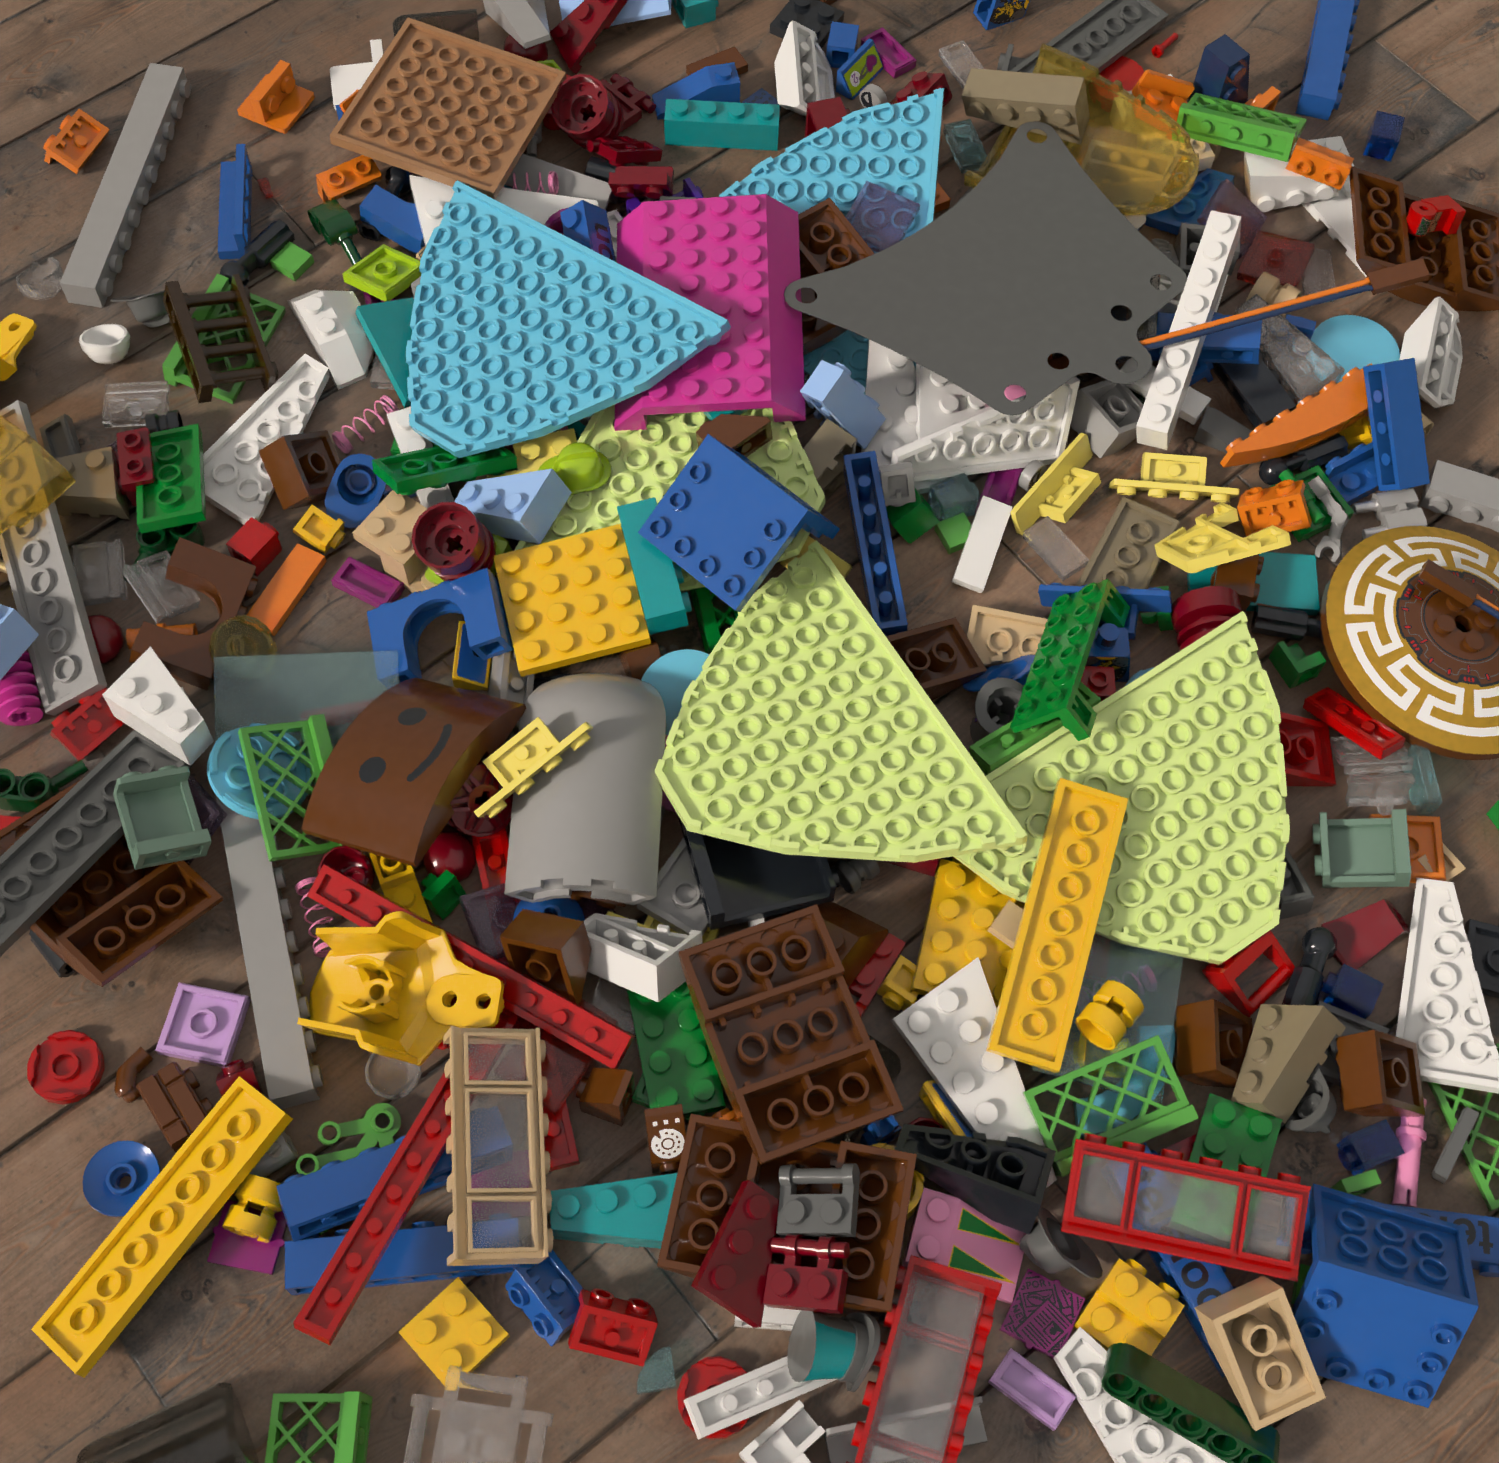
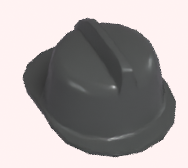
M164 290L151 294L110 299L112 302L125 301L135 319L148 327H159L170 323L163 302Z
M1316 1065L1306 1081L1310 1086L1286 1124H1284L1287 1129L1307 1133L1321 1131L1328 1134L1331 1132L1329 1124L1336 1115L1337 1102L1319 1066Z
M1040 1208L1037 1214L1038 1221L1033 1225L1030 1234L1024 1235L1019 1242L1020 1249L1036 1266L1047 1273L1055 1274L1073 1267L1088 1278L1095 1280L1101 1278L1103 1272L1101 1264L1090 1247L1077 1235L1061 1232V1223L1047 1209Z

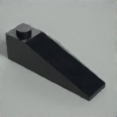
M911 1124L903 1125L894 1149L896 1151L917 1154L916 1171L992 1221L1026 1234H1030L1041 1207L1056 1153L1055 1150L1018 1137L1007 1136L1006 1141L986 1139L985 1133L973 1132L972 1137L953 1135L949 1129Z

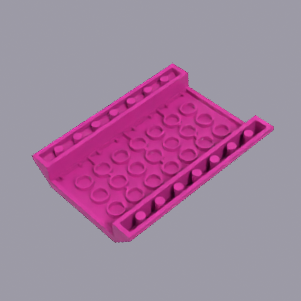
M767 194L643 202L617 223V263L727 319L731 328L722 335L719 343L707 346L652 388L615 404V431L647 430V415L772 408L774 422L806 421L805 399L800 392L805 385L802 312L790 307L784 297L786 287L790 283L801 279L798 212ZM799 289L795 295L797 300L802 302L801 289Z

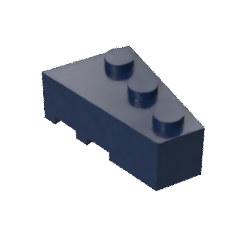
M1226 34L1205 46L1193 83L1195 89L1189 96L1188 102L1195 93L1245 104L1248 101L1250 54Z

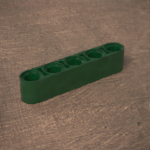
M1116 1343L1108 1348L1102 1376V1387L1108 1394L1227 1463L1279 1462L1280 1434L1273 1426L1268 1425L1255 1431L1242 1408L1135 1346L1127 1343Z

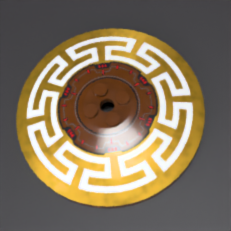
M1426 526L1392 528L1364 539L1355 545L1335 567L1325 586L1320 613L1323 641L1331 664L1342 684L1368 715L1387 725L1405 737L1406 742L1441 756L1462 760H1491L1499 758V619L1475 605L1467 607L1418 577L1422 566L1429 559L1479 589L1478 594L1499 607V551L1467 535ZM1455 622L1462 624L1466 632L1460 631L1456 627Z

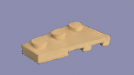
M973 605L967 637L984 666L999 665L1025 655H1035L1048 619Z

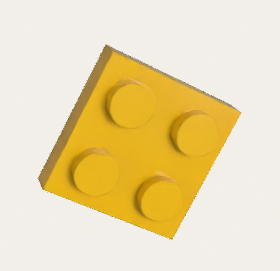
M459 1277L399 1331V1334L450 1393L510 1337Z

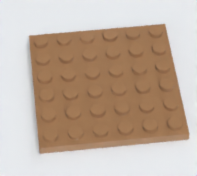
M407 18L331 132L330 141L335 146L451 187L458 180L496 199L557 97L560 84L566 80V72Z

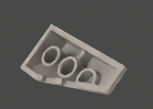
M483 0L486 14L525 49L551 40L545 0Z

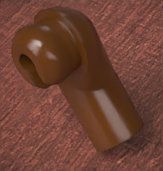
M142 1047L131 1055L118 1068L116 1073L114 1091L117 1097H122L126 1103L134 1102L141 1095L136 1088L137 1075L153 1060Z

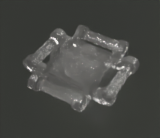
M449 1365L443 1398L412 1394L410 1407L414 1408L403 1463H420L429 1410L441 1411L431 1463H516L523 1423L532 1424L526 1463H542L547 1428L552 1427L554 1414L524 1410L528 1376L516 1375L514 1379L462 1371V1367ZM459 1388L512 1395L510 1408L457 1400Z

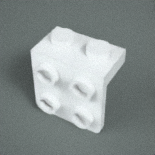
M381 39L370 40L373 62L339 65L330 68L335 110V105H339L356 90L361 89L385 52L383 51Z

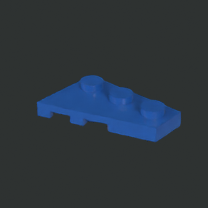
M1207 168L1185 185L1182 193L1175 198L1170 197L1167 199L1166 204H1163V207L1156 213L1153 211L1146 216L1145 225L1175 235L1178 234L1181 223L1206 225L1211 210H1219L1233 187L1235 176Z

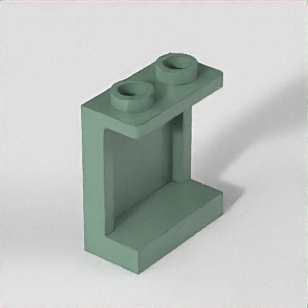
M168 765L157 771L143 774L134 771L126 773L116 780L113 795L135 870L207 855L212 840L208 828L202 829L188 784L190 776L188 766L177 767L175 765Z
M1392 809L1390 818L1327 819V812H1319V824H1312L1313 844H1320V855H1314L1315 876H1322V888L1409 887L1411 862L1406 809Z

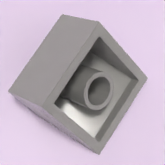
M1105 380L1081 388L1077 392L1070 426L1078 434H1087L1092 452L1101 459L1119 452L1137 438L1136 425L1143 404L1125 384H1117Z

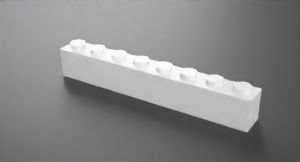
M1211 210L1169 333L1212 320L1240 238L1241 216ZM1206 335L1163 347L1136 425L1137 443L1165 450L1168 449Z

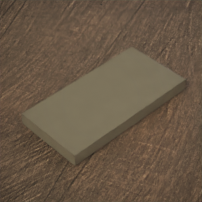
M1123 496L1076 586L1093 582L1099 583L1109 578L1115 587L1126 586L1130 589H1148L1162 561L1156 554L1155 544L1177 531L1181 521Z

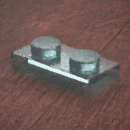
M971 119L944 124L943 134L961 174L986 169L990 160Z
M1414 744L1409 747L1402 757V770L1404 774H1408L1411 785L1409 798L1412 805H1416L1418 816H1431L1443 801L1429 749Z

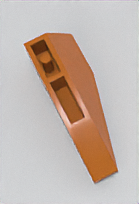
M1358 367L1351 369L1342 377V381L1339 383L1335 381L1328 383L1319 391V395L1316 397L1308 395L1296 405V409L1290 412L1289 409H1285L1273 419V423L1270 425L1260 424L1251 431L1250 437L1245 440L1239 437L1226 447L1227 454L1220 464L1225 468L1285 456L1324 441L1369 415L1363 368L1360 370Z

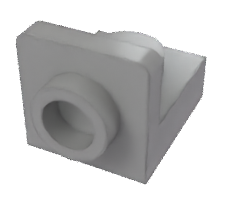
M911 461L879 466L886 506L898 507L916 501Z

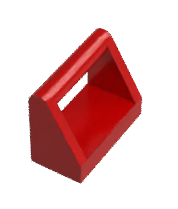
M1269 930L1220 965L1210 963L1202 972L1208 981L1242 1014L1250 1017L1261 1004H1264L1292 976L1295 966L1272 931ZM1263 953L1279 969L1247 999L1235 979Z

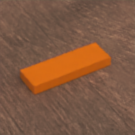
M297 543L247 613L245 620L254 624L260 630L275 636L327 562L325 555Z

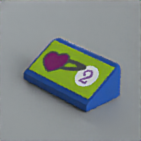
M869 38L837 70L836 92L850 100H854L883 70L882 61L872 39Z

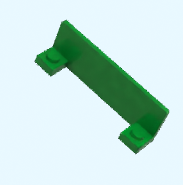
M1109 578L1099 583H1090L1083 587L1082 590L1070 595L1063 594L1053 602L1049 618L1045 624L1043 635L1038 644L1037 652L1030 666L1026 683L1022 689L1023 691L1010 725L1014 733L1059 717L1063 726L1070 730L1078 741L1090 737L1097 713L1078 691V687L1100 619L1106 623L1123 628L1130 609L1128 603Z

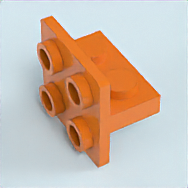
M280 60L273 70L263 77L237 111L241 117L286 134L312 103L315 96L314 92L295 84L291 64Z

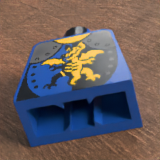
M977 0L973 13L985 30H990L1022 19L1026 14L1030 0Z
M1111 623L1098 627L1086 666L1113 667L1115 682H1128L1130 671L1128 629L1117 627Z

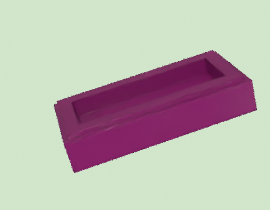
M883 27L861 38L860 46L869 38L874 41L883 64V69L894 79L916 67L917 60Z
M1023 469L989 472L980 500L982 496H986L1011 506Z
M350 556L331 580L334 587L376 608L383 603L397 601L405 590L403 582Z

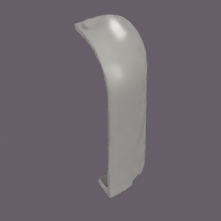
M610 673L572 674L540 685L530 694L525 702L526 709L520 718L519 732L537 717L543 720L559 742L585 722H589L593 729L588 733L591 739L576 751L570 747L561 754L560 757L563 761L552 771L546 774L544 770H541L532 778L535 784L520 796L516 792L513 793L504 894L531 903L556 898H571L572 891H591V898L612 900L630 905H636L657 898L663 789L655 774V768L658 760L663 757L666 736V712L660 693L654 686L645 681Z

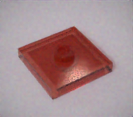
M1258 230L1237 272V279L1255 284L1261 274L1266 271L1279 278L1280 285L1283 286L1288 283L1297 288L1314 252L1315 244Z

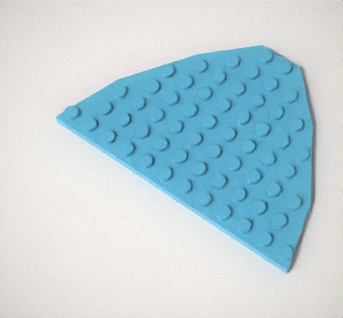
M944 88L935 89L933 94L918 97V94L909 96L903 102L895 104L886 102L853 111L842 117V121L830 128L824 127L785 148V152L775 158L770 156L751 169L752 173L741 182L736 181L722 192L719 197L767 194L797 211L798 214L831 198L874 253H878L911 236L934 221ZM847 330L825 345L804 355V372L811 376L821 360L832 365L839 362L852 372L850 377L862 384L866 389L869 339Z
M457 180L452 188L454 191L453 197L450 202L445 203L442 210L444 217L440 226L434 228L420 260L419 270L421 271L420 284L416 286L410 321L412 335L411 340L407 341L406 363L409 365L407 388L408 399L411 402L409 425L416 433L457 458L539 438L652 388L707 346L719 343L722 335L730 330L731 325L727 319Z

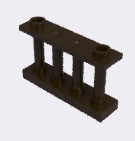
M233 274L230 291L187 295V293H182L178 281L165 283L163 302L198 403L211 402L213 389H216L217 385L261 379L266 392L274 384L275 380H278L276 363L270 361L250 306L251 297L247 286H243L239 274ZM233 303L238 316L197 321L195 318H191L189 311L190 308ZM242 328L247 341L206 347L205 344H200L198 336L199 333ZM252 354L256 365L253 368L214 372V370H209L207 362L208 359Z

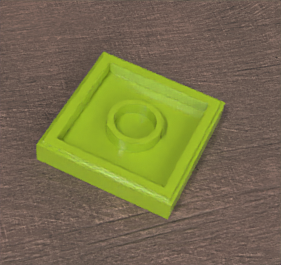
M383 244L342 273L345 283L386 302L391 301L421 276V271L419 270L420 261Z

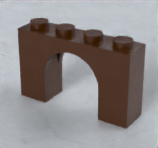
M179 537L169 560L165 579L195 589L208 596L218 610L219 621L207 632L197 635L179 634L143 621L132 646L129 663L133 664L151 646L174 679L208 690L211 680L218 682L222 670L214 661L211 650L213 635L218 627L225 622L244 619L247 607L242 605L246 596L252 598L258 583V579L253 578L256 566Z

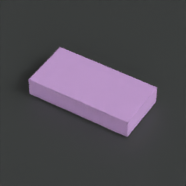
M1012 1348L1009 1349L988 1381L989 1384L1052 1431L1056 1430L1076 1398L1074 1394Z

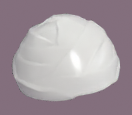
M103 324L84 331L80 335L79 343L82 351L94 362L113 364L123 360L128 354L131 336L122 325Z

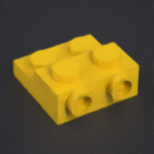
M1119 1258L1112 1265L1073 1327L1076 1329L1081 1327L1106 1351L1113 1344L1127 1343L1152 1356L1185 1305L1178 1301L1180 1294L1173 1287L1163 1282H1160L1157 1286L1146 1278L1147 1270L1133 1259L1128 1258L1124 1262Z

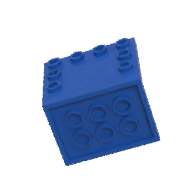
M708 434L638 533L731 608L741 612L801 528L812 533L817 538L824 534L831 539L836 536L840 528L747 457Z
M1313 1183L1309 1192L1313 1262L1294 1303L1292 1312L1317 1375L1429 1408L1479 1308L1465 1227Z

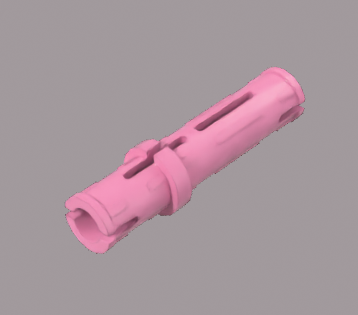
M1423 1098V1100H1424V1108H1425V1106H1426V1104H1427V1100H1426L1425 1098ZM1425 1116L1401 1117L1400 1127L1396 1128L1395 1136L1399 1139L1394 1194L1391 1205L1417 1208L1422 1142L1426 1141L1427 1132L1423 1130Z

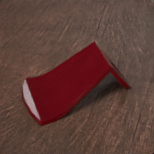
M1385 899L1321 924V927L1330 930L1337 939V951L1334 956L1350 973L1361 968L1402 933L1407 934L1410 932L1406 921L1397 908Z

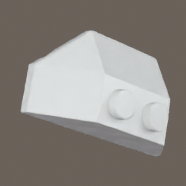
M792 20L788 25L774 62L777 101L783 108L806 116L807 103L835 98L833 75L824 51L816 42L818 38L815 31Z
M315 289L288 300V305L321 362L329 368L330 377L337 389H342L365 379L375 350L355 314L357 306H361L354 292Z
M1440 296L1434 298L1405 332L1399 359L1415 358L1419 398L1434 408L1454 404L1463 359L1461 335L1456 324L1459 323V314Z

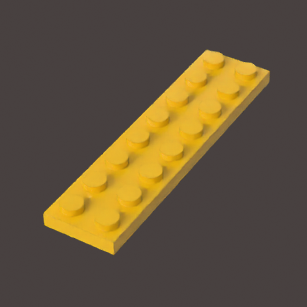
M1063 778L1057 781L986 1051L1054 1073L1060 1072L1128 798Z
M239 1076L31 1330L75 1374L85 1378L293 1118Z

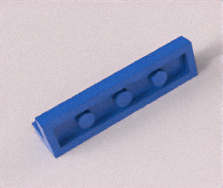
M236 144V161L221 162L218 255L220 260L240 259L245 254L244 247L251 240L252 165L245 144Z

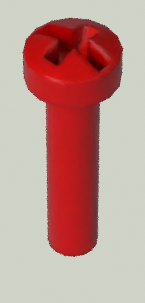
M1173 33L1163 43L1155 45L1151 49L1152 55L1160 58L1164 54V50L1178 39V34Z

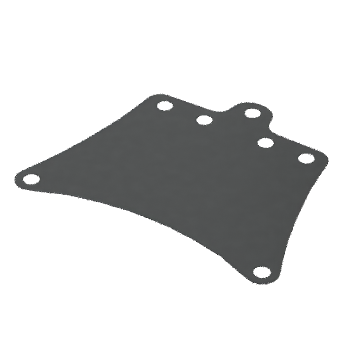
M1034 121L1022 124L1017 129L996 165L977 186L937 219L911 236L878 253L848 266L790 283L785 289L784 297L788 305L797 311L852 331L897 352L948 379L998 412L1006 415H1020L1080 373L1097 374L1117 384L1134 383L1144 378L1151 369L1152 358L1147 349L1138 341L1137 329L1184 290L1187 276L1180 267L1146 239L1102 193L1081 168L1057 132L1045 123ZM1032 129H1039L1046 133L1047 139L1042 143H1034L1027 138V133ZM1154 275H1165L1171 280L1172 284L1166 290H1159L1151 285L1150 279ZM801 288H811L817 293V299L812 303H802L797 300L796 292ZM1117 305L1126 306L1131 310L1132 317L1127 321H1118L1112 317L1111 309ZM1053 353L1064 354L1069 359V365L1065 369H1054L1048 364V357ZM1121 356H1129L1137 362V369L1133 372H1123L1116 367V360ZM1010 385H1019L1025 389L1026 397L1022 401L1014 402L1006 398L1004 390Z

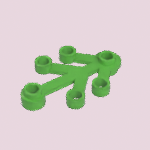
M378 1103L371 1106L362 1119L339 1124L333 1121L324 1122L319 1127L317 1133L319 1141L324 1145H333L342 1137L365 1135L357 1147L319 1156L309 1153L303 1154L296 1162V1172L307 1175L321 1170L329 1162L349 1160L357 1157L365 1149L375 1147L377 1142L379 1148L393 1144V1136L398 1132L401 1125V1117L398 1110L388 1103ZM377 1116H387L389 1125L386 1128H379L375 1123ZM325 1127H333L337 1135L332 1140H326L322 1135V1130ZM304 1159H311L314 1162L315 1168L312 1172L305 1173L301 1170L300 1163ZM329 1229L319 1232V1236L326 1233Z

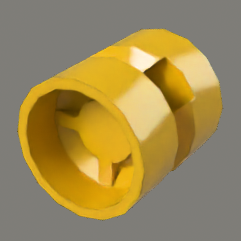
M1107 980L1093 996V1002L1088 1003L1077 1016L1075 1024L1088 1041L1104 1050H1113L1126 1035V1028L1132 1027L1144 1012V1005L1138 995L1129 987L1115 980Z
M248 1174L235 1192L238 1203L229 1207L222 1227L234 1234L257 1238V1241L269 1243L278 1222L274 1214L282 1211L276 1187L280 1183ZM251 1207L262 1211L261 1215L258 1216L247 1212L248 1208Z

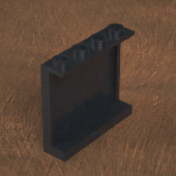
M678 816L710 931L834 901L836 887L840 886L836 867L829 866L827 857L785 855L687 831Z

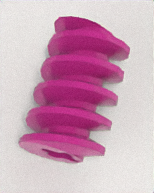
M27 651L22 654L0 680V721L6 725H32L39 722L43 717V711L40 709L41 700L37 697L39 689L35 686L37 681L33 674L34 670L29 652Z

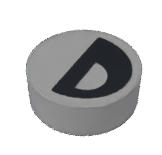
M868 84L859 94L860 102L864 108L888 102L885 92L875 84Z
M1038 460L1031 461L1020 475L1019 486L1028 492L1047 471V466Z

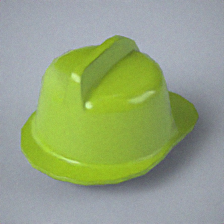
M582 442L567 445L561 450L559 455L548 459L538 469V471L553 469L572 492L571 495L598 489L607 483L611 476L609 459L591 445Z

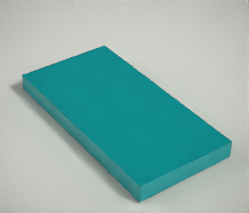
M413 297L357 306L355 314L404 408L410 407L411 402L408 399L407 388L409 365L406 363L407 341L411 340L412 335L410 321L414 303Z
M1277 552L1259 554V556L1264 557L1262 571L1259 576L1256 575L1255 583L1260 584V591L1256 603L1251 602L1246 611H1254L1256 604L1260 603L1304 611L1308 615L1317 616L1320 606L1316 555ZM1216 566L1206 568L1197 573H1187L1188 592L1209 587L1210 578Z

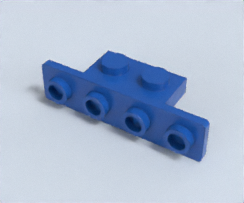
M1041 584L1038 589L1041 605L1052 607L1053 602L1059 596L1078 592L1086 585ZM1126 586L1115 587L1130 606L1123 627L1128 629L1129 639L1135 640L1139 611L1172 612L1171 592L1155 587L1149 589H1130ZM1100 619L1098 627L1106 624V622Z

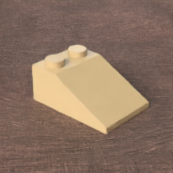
M1261 1276L1194 1307L1208 1344L1255 1431L1326 1398L1283 1287L1267 1277Z

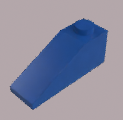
M735 63L706 66L653 94L652 101L656 104L657 120L664 119L666 99L740 103V80Z

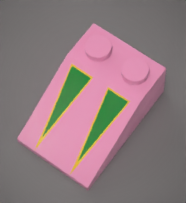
M924 1188L916 1208L902 1266L907 1267L910 1256L913 1255L1002 1283L997 1300L1012 1304L1024 1254L1020 1249L1019 1242L1026 1233L992 1221L957 1197Z

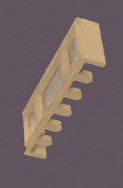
M451 1026L443 1036V1044H450V1058L445 1064L444 1074L445 1078H450L451 1095L445 1103V1114L451 1116V1134L446 1140V1153L452 1154V1173L447 1177L446 1189L447 1192H452L453 1212L447 1219L448 1232H453V1253L447 1257V1266L539 1264L549 1257L548 1252H551L553 1249V1231L551 1228H547V1213L551 1211L552 1195L551 1191L546 1189L545 1176L550 1170V1154L544 1150V1137L547 1136L549 1130L548 1115L543 1113V1099L547 1095V1079L545 1076H542L541 1062H544L546 1056L545 1041L540 1040V1028L503 1029Z

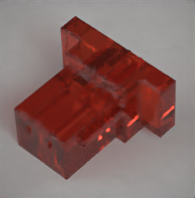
M268 178L259 179V189L263 191L266 199L272 198L273 193L270 189Z

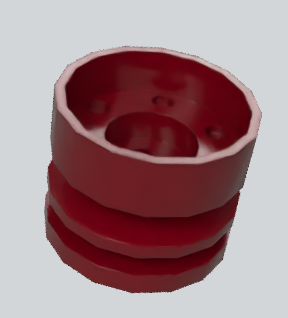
M578 74L568 77L560 84L557 97L551 105L552 117L558 127L584 149H587L586 145L589 140H595L597 137L616 139L622 131L624 122L622 106L604 84L592 75Z
M441 502L433 505L418 517L412 530V545L415 554L443 581L455 580L480 569L488 568L490 570L493 565V558L496 555V543L493 535L466 506L456 502Z
M1223 586L1203 587L1181 595L1172 603L1171 616L1175 632L1178 634L1176 640L1179 651L1242 612L1240 599L1235 590Z
M481 760L450 802L455 813L447 823V825L475 837L492 836L504 829L511 821L513 802L512 794L504 800L507 806L493 818H490L488 815L480 818L476 816L474 811L503 788ZM483 795L482 801L479 800L475 803V798Z

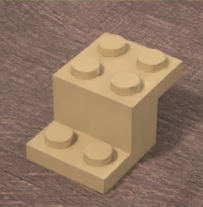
M392 490L352 532L354 539L380 555L385 574L403 582L405 589L411 593L425 591L438 586L426 579L425 571L427 566L415 554L412 545L413 527L418 517L427 508L407 495L397 494Z

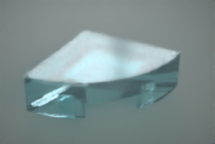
M670 1346L659 1349L645 1362L637 1380L638 1395L676 1388Z

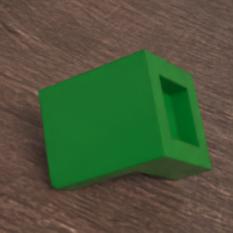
M916 488L915 502H909L898 507L891 505L886 507L891 524L909 544L940 522L931 505Z
M1284 641L1277 643L1269 656L1270 661L1289 689L1316 678L1327 662L1320 651L1306 656L1298 644L1287 647Z

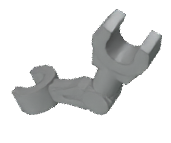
M1318 475L1308 484L1319 500H1322L1326 506L1328 514L1332 517V524L1328 536L1324 535L1317 545L1315 555L1317 559L1322 560L1324 551L1326 549H1333L1334 554L1331 561L1338 564L1342 558L1343 541L1340 538L1349 517L1343 511L1342 506L1331 496L1330 490Z

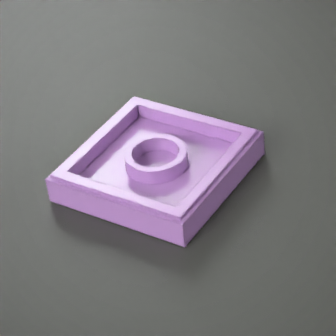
M179 982L155 1051L159 1055L222 1067L231 1062L251 999L246 995Z

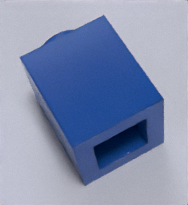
M832 21L826 53L830 67L840 68L856 52L859 25Z

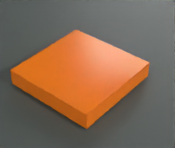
M1370 814L1368 818H1390L1391 815ZM1407 815L1411 862L1410 883H1416L1417 878L1446 881L1440 817ZM1426 854L1427 862L1430 864L1433 872H1428L1418 859Z

